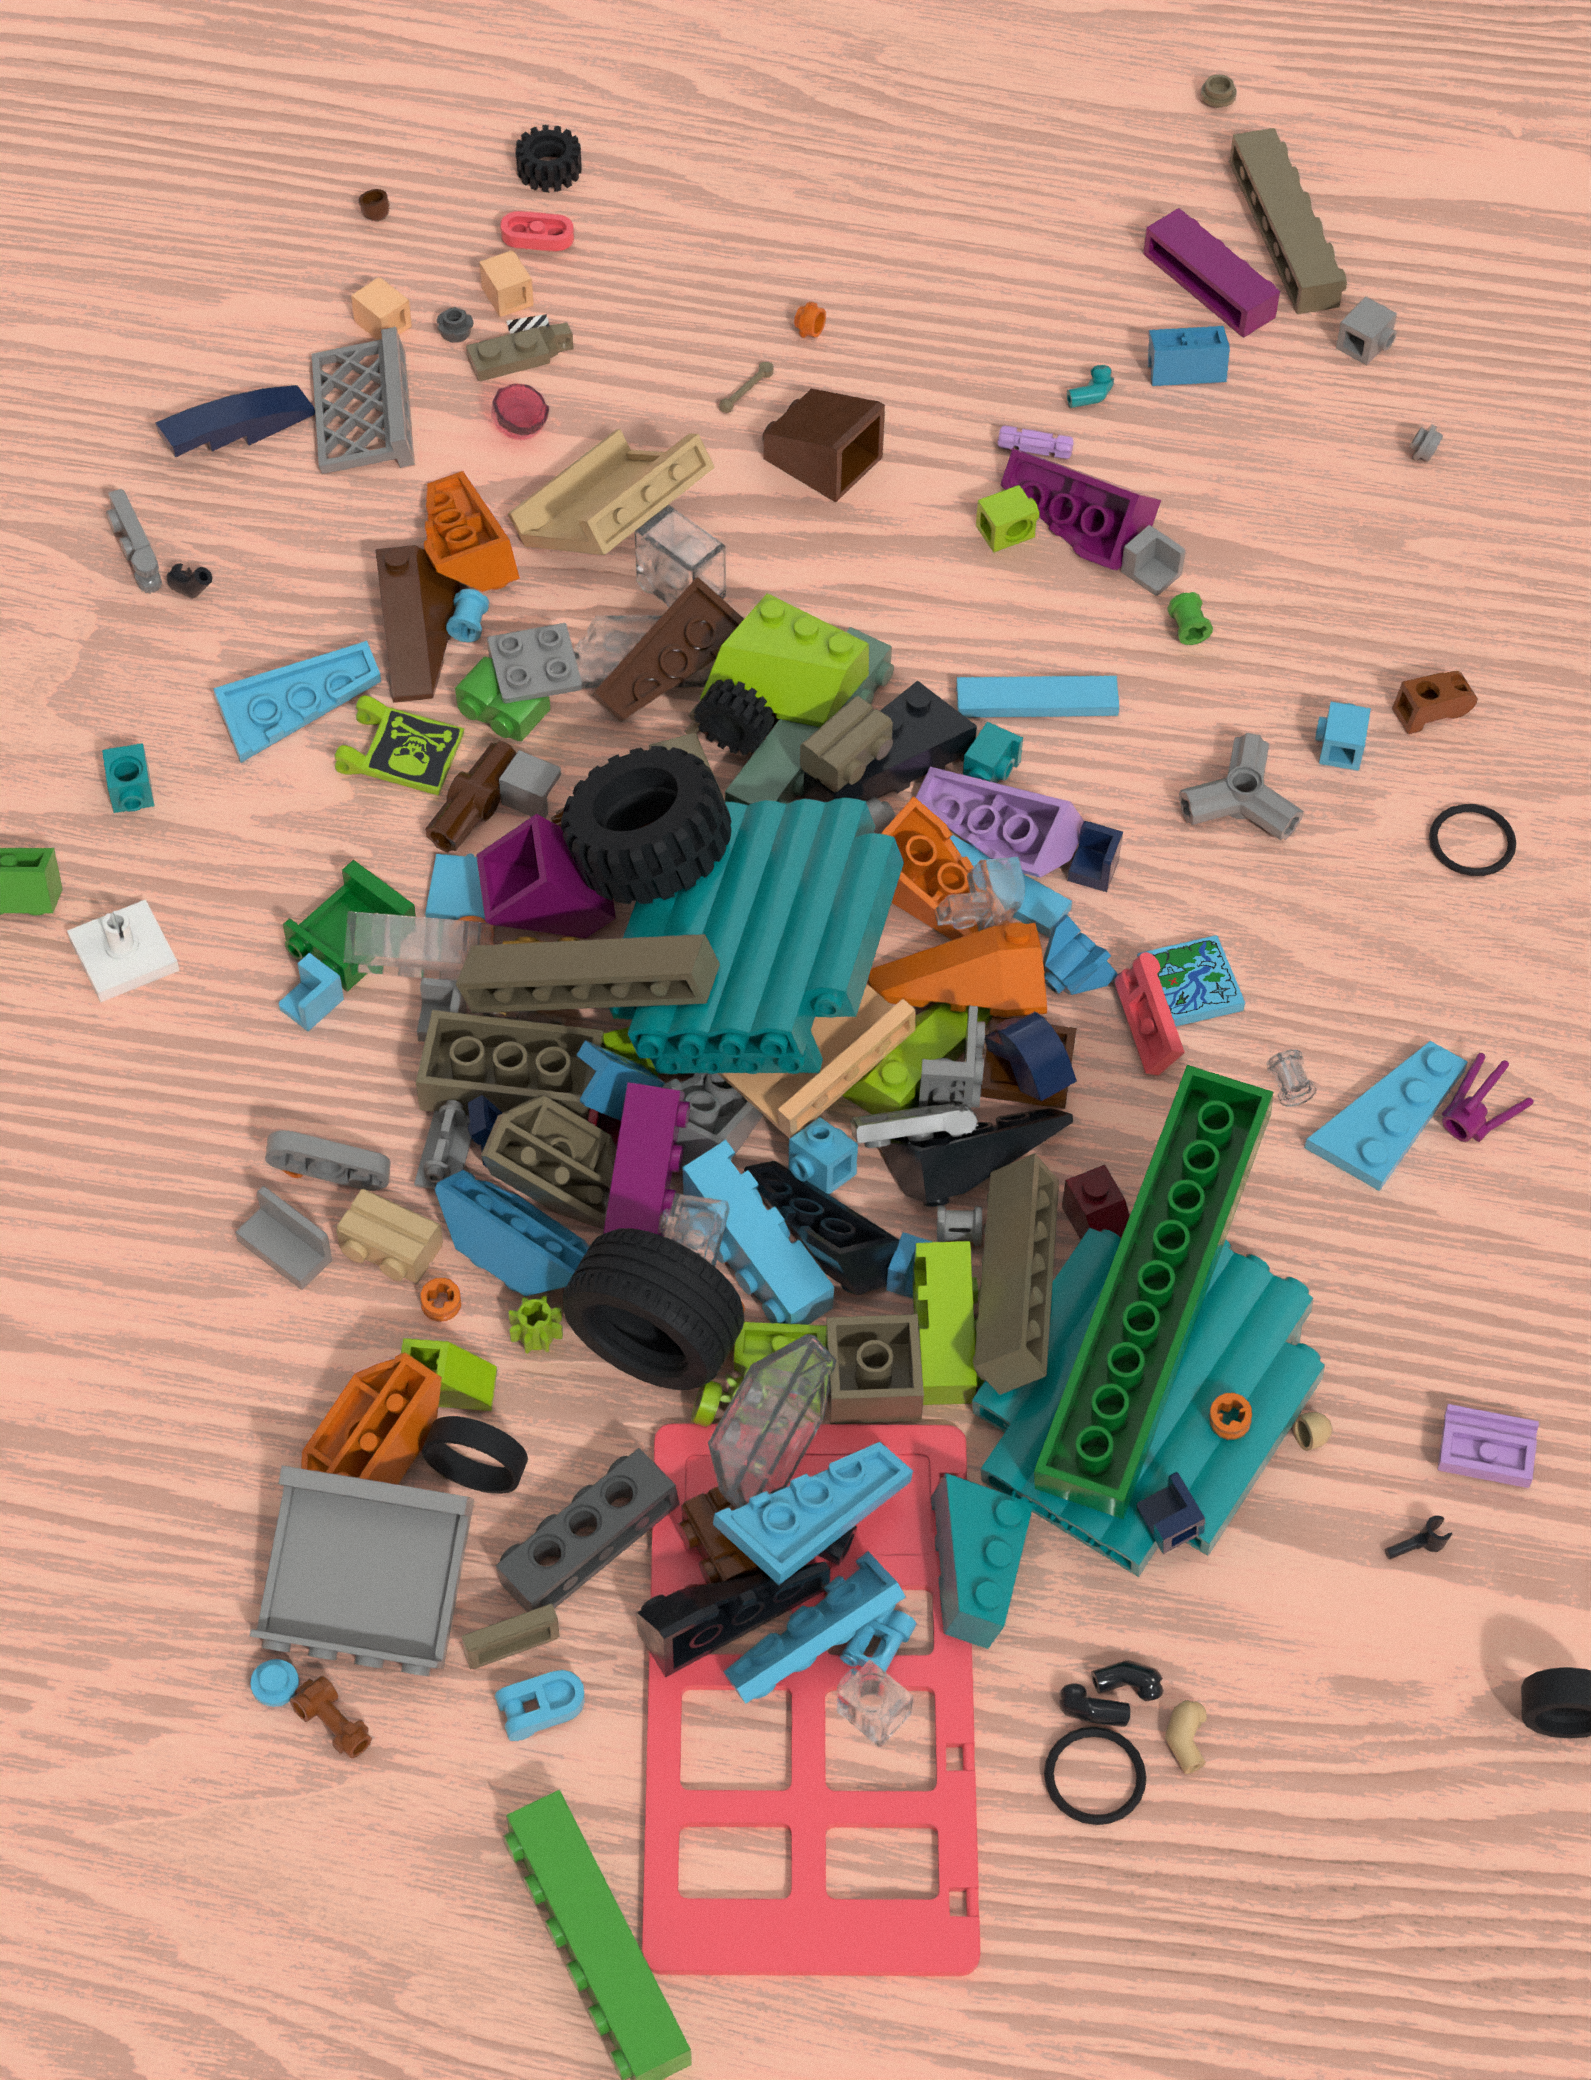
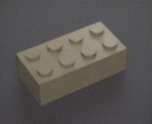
M432 1010L416 1079L419 1109L431 1112L439 1111L440 1107L446 1105L448 1100H456L462 1103V1110L466 1116H469L468 1102L483 1095L504 1113L539 1095H545L588 1121L590 1108L580 1102V1097L596 1071L580 1059L577 1053L585 1040L604 1048L603 1030Z

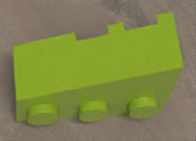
M970 1241L916 1243L912 1291L914 1314H918L924 1392L923 1405L972 1404V1399L976 1395V1388L981 1387L984 1380L977 1375L973 1365L977 1337L976 1322L978 1321V1318H974L973 1304H978L977 1277H972Z

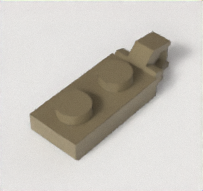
M568 323L554 324L549 327H535L466 345L467 356L478 381L481 382L550 364V358L558 355L559 352L573 349V334Z

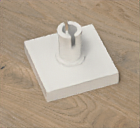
M146 899L67 930L69 940L100 1003L180 971L178 962Z

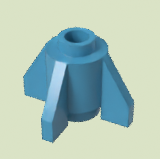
M1066 914L1053 925L1043 958L1045 984L1058 995L1062 991L1073 995L1108 986L1118 975L1107 961L1111 955L1106 949L1097 946L1090 938L1081 933L1078 926Z

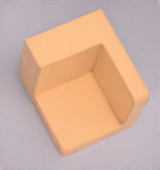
M508 251L479 262L482 290L499 317L534 306L532 278L514 251Z
M376 278L351 295L355 323L376 340L382 339V329L396 327L400 335L412 327L409 299L382 278Z

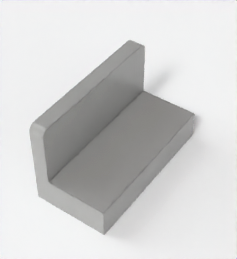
M262 1186L256 1192L260 1209L235 1232L237 1241L299 1289L303 1290L332 1261L328 1236L265 1186Z

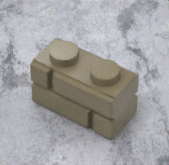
M857 695L800 745V766L802 770L813 778L820 779V782L834 793L838 792L847 783L853 785L859 781L865 772L866 766L874 758L881 760L891 750L893 745V722L891 718L878 709L874 710L871 704Z

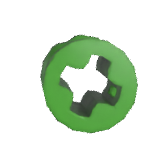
M1195 592L1181 593L1170 600L1167 607L1170 617L1177 622L1179 627L1177 635L1180 642L1184 645L1199 644L1209 638L1213 632L1210 620L1205 618L1202 613L1201 606L1203 602L1201 597Z

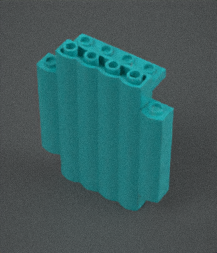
M839 798L825 803L817 800L801 799L785 804L764 800L750 805L726 801L725 804L732 821L730 825L732 832L730 841L726 845L727 849L720 862L715 861L713 863L714 869L706 878L701 876L696 880L694 887L687 891L683 888L675 892V897L663 900L661 897L653 899V903L640 904L636 901L623 938L705 934L720 963L707 1003L610 1007L609 1010L613 1019H632L627 1034L638 1057L650 1058L657 1073H819L823 1058L811 1032L815 1017L857 1016L904 864L903 858L893 836L874 833L875 824L866 801L853 798Z
M1089 1228L1052 1282L1046 1377L1001 1395L985 1380L972 1399L973 1414L1004 1432V1435L981 1467L982 1482L999 1492L1033 1503V1513L1139 1577L1158 1549V1545L1138 1513L1137 1503L1168 1487V1476L1178 1472L1205 1517L1204 1533L1186 1543L1209 1556L1323 1379L1325 1364L1320 1361L1321 1356L1317 1351L1306 1344L1300 1343L1302 1326L1310 1315L1313 1304V1297L1309 1295L1307 1286L1293 1277L1283 1279L1269 1272L1270 1267L1261 1258L1252 1254H1247L1246 1257L1237 1254L1230 1249V1243L1225 1240L1124 1519L1035 1489V1466L1121 1238L1110 1230L1103 1229L1099 1232ZM1225 1393L1242 1395L1248 1400L1252 1408L1249 1431L1243 1437L1236 1440H1226L1219 1437L1210 1426V1408L1212 1403L1218 1396ZM1232 1408L1230 1412L1222 1410L1219 1412L1223 1414L1222 1423L1229 1425L1233 1420L1238 1422L1243 1420L1238 1419L1239 1410L1236 1408Z

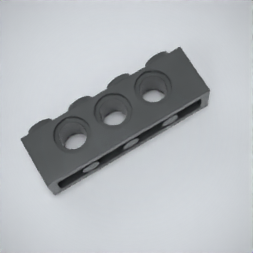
M640 1448L629 1456L620 1457L610 1466L607 1474L597 1483L587 1485L579 1490L574 1496L572 1503L559 1514H552L546 1517L537 1527L536 1533L522 1544H515L504 1552L500 1562L495 1565L502 1586L526 1612L551 1603L555 1609L680 1505L675 1483ZM619 1498L631 1499L627 1505L622 1507L611 1505ZM581 1528H595V1531L588 1536L581 1537L575 1535ZM556 1556L560 1558L554 1565H539L547 1557Z

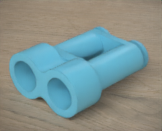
M893 1610L882 1618L873 1619L856 1630L855 1635L848 1641L840 1659L852 1667L860 1665L866 1668V1672L872 1677L882 1679L901 1643L908 1642L917 1623L911 1616L898 1610ZM873 1635L882 1640L873 1657L869 1658L863 1654Z

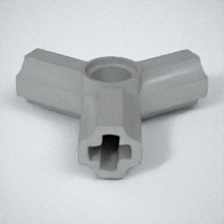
M1251 733L1234 738L1227 778L1182 789L1179 793L1181 811L1186 823L1195 825L1229 815L1236 819H1250L1279 840H1286L1295 831L1298 823L1302 820L1303 810L1264 784L1269 743L1264 741L1260 735Z

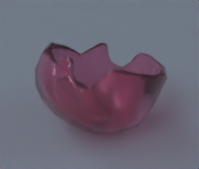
M514 383L504 388H499L491 406V417L497 430L508 438L521 441L533 438L539 434L544 428L549 414V406L545 403L541 393L526 384Z

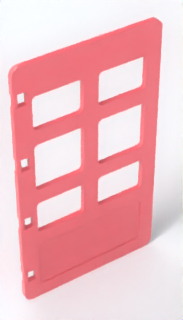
M672 1423L662 1426L657 1431L654 1439V1463L675 1483L680 1505L652 1527L651 1598L657 1595L668 1596L681 1589L707 1585L699 1567V1562L703 1559L696 1547L688 1549L678 1530V1523L682 1522L681 1505L685 1501L702 1493L707 1494L709 1490L729 1481L733 1483L744 1505H747L751 1497L765 1491L770 1494L779 1487L790 1486V1481L804 1474H808L809 1477L827 1470L830 1463L881 1442L913 1470L911 1482L855 1525L857 1526L856 1534L848 1553L840 1565L834 1564L820 1556L814 1557L805 1565L826 1562L830 1568V1582L837 1576L843 1577L846 1581L860 1569L856 1560L869 1551L898 1582L902 1590H926L932 1595L933 1651L929 1655H895L882 1679L872 1677L866 1672V1668L860 1665L856 1667L847 1665L840 1659L841 1655H832L825 1651L817 1656L815 1662L807 1669L793 1672L776 1683L773 1690L787 1691L792 1698V1783L786 1790H687L681 1786L682 1696L688 1690H735L724 1674V1671L744 1654H708L665 1678L649 1651L642 1953L652 1973L658 1975L966 1976L977 1968L980 1961V1917L972 1644L948 1636L943 1632L938 1580L941 1570L939 1551H936L935 1536L937 1534L935 1510H932L931 1495L940 1483V1478H943L945 1473L967 1480L966 1437L959 1428L951 1425L751 1424V1426L746 1424H711L705 1427L698 1424ZM824 1591L792 1609V1614L803 1605L815 1607L825 1598L827 1592ZM831 1691L930 1692L935 1699L936 1787L931 1791H833L829 1789L826 1785L825 1764L826 1695ZM946 1748H962L963 1771H946ZM686 1827H783L788 1829L791 1833L790 1895L784 1899L682 1897L678 1892L680 1832ZM831 1828L933 1829L938 1837V1896L934 1899H833L829 1897L826 1892L827 1831ZM949 1892H966L967 1916H950Z

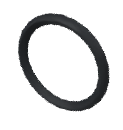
M1461 804L1446 809L1435 818L1429 833L1430 846L1439 861L1449 869L1469 876H1485L1500 871L1512 860L1517 844L1515 833L1510 823L1502 815L1490 808L1476 804ZM1463 812H1474L1488 816L1503 828L1508 841L1507 851L1497 863L1491 866L1471 868L1457 864L1445 855L1439 845L1438 831L1442 823L1447 818Z
M1086 1727L1066 1734L1050 1750L1044 1770L1046 1788L1052 1801L1067 1816L1086 1824H1110L1123 1819L1139 1804L1146 1787L1145 1764L1138 1750L1121 1734L1106 1728ZM1087 1737L1105 1738L1118 1744L1131 1757L1136 1771V1786L1130 1799L1118 1810L1099 1815L1084 1813L1073 1808L1060 1795L1055 1784V1764L1065 1747L1076 1740Z

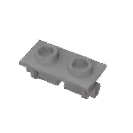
M448 1100L446 1105L440 1107L439 1111H434L414 1186L435 1189L437 1182L464 1170L472 1138L468 1131L470 1118L465 1115V1112L462 1110L463 1105L459 1101Z

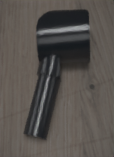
M1439 1515L1430 1517L1419 1534L1385 1548L1387 1557L1392 1559L1422 1547L1431 1552L1442 1550L1452 1536V1533L1439 1536L1433 1531L1441 1526L1445 1520L1444 1517Z

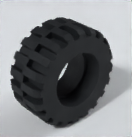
M651 746V750H643L640 747L629 750L630 754L622 757L619 754L608 759L609 763L602 767L597 765L589 771L588 778L577 783L573 789L574 796H569L566 801L561 818L563 838L586 885L606 899L612 900L614 898L616 902L631 904L632 901H637L640 904L653 903V899L661 897L663 900L675 897V892L683 888L687 891L694 887L696 880L701 876L706 878L714 869L713 863L715 861L720 862L725 854L726 845H728L732 829L730 825L732 821L714 775L702 759L675 747H672L670 750H667L664 746ZM655 821V822H653V823H651V824H649V825H647V826H645V827L639 828V827H641L642 825H645V824H647V823H649V822Z

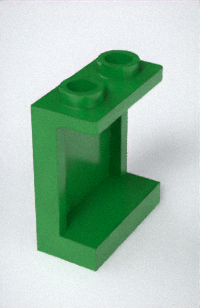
M352 860L342 869L344 885L299 925L290 918L283 923L286 939L285 947L288 952L299 961L308 953L312 954L340 975L342 988L347 992L418 929L414 904L355 860Z

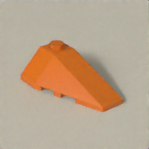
M464 471L427 483L426 509L428 520L425 521L427 539L424 541V550L436 572L482 592L490 589H501L508 583L520 579L510 539Z
M913 796L881 833L895 838L904 861L892 904L951 940L992 926L1010 924L990 891L984 890L971 870L974 867L968 857H962L950 839L953 834L947 825Z

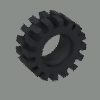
M542 125V131H538L537 127L531 128V135L524 132L521 135L522 140H517L515 148L517 174L519 178H522L524 185L530 183L531 189L536 191L539 186H542V192H549V187H554L555 192L561 191L562 184L569 188L572 186V180L577 182L579 179V173L581 174L582 171L581 146L577 136H572L570 130L566 129L562 133L561 126L555 125L554 130H549V125ZM543 157H556V158H558V159L549 160V161L540 160V158H543Z
M720 679L715 684L712 683L695 708L694 713L696 715L694 719L695 722L700 723L698 728L701 732L709 733L706 738L710 742L714 739L719 742L717 747L724 750L728 746L730 753L736 754L739 750L742 755H747L749 751L753 753L757 750L774 723V716H771L773 710L771 707L765 706L767 700L763 696L760 698L755 696L758 691L752 687L748 691L745 689V683L739 681L735 686L732 679H726L725 682Z

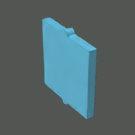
M469 853L466 856L436 854L425 911L426 918L457 921L465 916H478L485 920L477 857H474V854Z

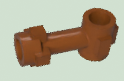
M320 1676L315 1681L309 1679L295 1690V1696L290 1699L292 1708L305 1722L317 1716L337 1736L332 1741L333 1747L340 1754L345 1752L350 1758L358 1757L368 1748L372 1741V1737L368 1734V1727L361 1719L354 1724L351 1721L349 1722L332 1704L338 1699V1694L326 1677Z

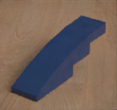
M298 385L263 388L230 395L189 408L155 423L158 434L176 458L207 443L212 452L242 437L248 445H252L315 415V408Z

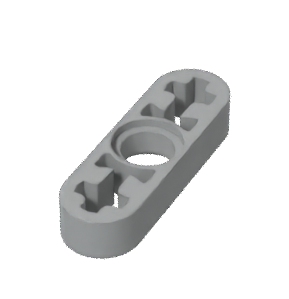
M286 1130L273 1132L267 1138L265 1160L274 1168L368 1191L380 1190L389 1184L391 1162L387 1156L381 1153Z

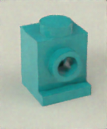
M987 722L964 755L963 775L998 783L999 780L1005 781L1009 777L1013 766L1017 768L1021 763L1023 737Z

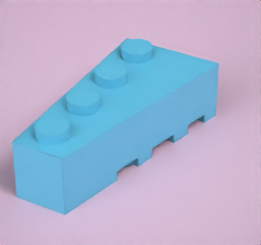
M724 1140L683 1167V1218L692 1231H700L706 1237L709 1248L715 1258L720 1263L727 1262L735 1271L736 1280L744 1292L748 1295L754 1293L760 1300L762 1309L771 1323L809 1325L833 1309L834 1286L800 1240H796L793 1243L790 1242V1232L785 1219L775 1206L769 1210L765 1208L762 1198L756 1189L759 1184L749 1170L740 1174L731 1162V1157L735 1154V1151L727 1140Z

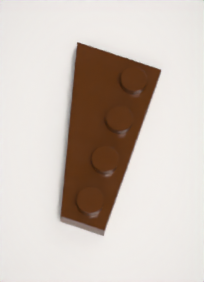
M697 576L591 696L620 722L624 721L716 660L721 645L744 618Z

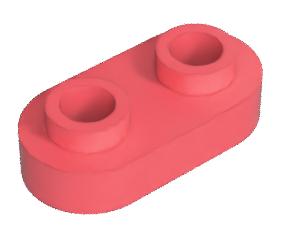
M514 211L505 215L500 223L503 242L514 248L562 251L569 248L574 242L573 223L568 217L563 215Z

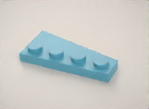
M365 641L213 689L240 763L380 683L381 674L369 644Z
M1429 1041L1308 1137L1304 1148L1380 1191L1462 1076L1468 1061Z
M869 1551L856 1560L860 1569L846 1581L843 1577L837 1576L824 1587L828 1596L815 1607L803 1605L789 1617L790 1620L786 1626L787 1630L781 1635L769 1633L724 1671L732 1687L745 1704L752 1699H759L773 1691L776 1683L793 1672L807 1669L815 1662L817 1656L834 1645L846 1643L855 1635L856 1630L873 1619H879L893 1611L898 1602L906 1598L898 1582Z

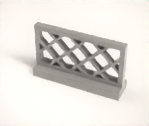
M396 327L382 329L381 340L312 354L318 462L322 474L397 459L400 468L415 465L406 353ZM379 355V358L369 368L359 363L365 356ZM336 362L342 364L332 376L322 369V365ZM351 370H354L361 374V376L350 386L342 380ZM373 380L381 386L369 396L361 390ZM334 388H337L344 393L334 404L324 399ZM353 398L362 401L363 404L352 414L344 408ZM375 408L383 414L373 424L363 420ZM336 416H339L346 420V422L336 432L326 427ZM356 426L366 431L356 442L346 438ZM375 437L385 441L386 447L374 450L365 448ZM338 444L348 449L342 456L328 459V454Z

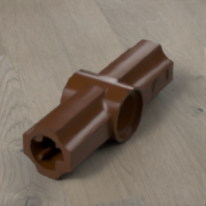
M500 740L497 743L491 742L468 773L462 771L454 778L448 790L447 801L425 829L426 837L434 843L436 848L447 853L449 851H457L479 820L487 821L493 816L501 798L499 779L517 754L511 745Z

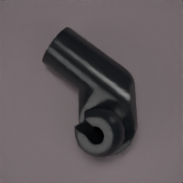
M1076 1683L1067 1684L1061 1689L1062 1700L1059 1701V1706L1066 1716L1096 1724L1127 1726L1130 1720V1706L1127 1702L1086 1697L1087 1691L1085 1687Z

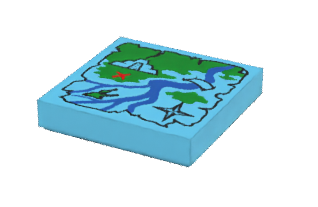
M1217 935L1145 951L1155 956L1160 964V971L1157 975L1176 1027L1244 1011V998Z

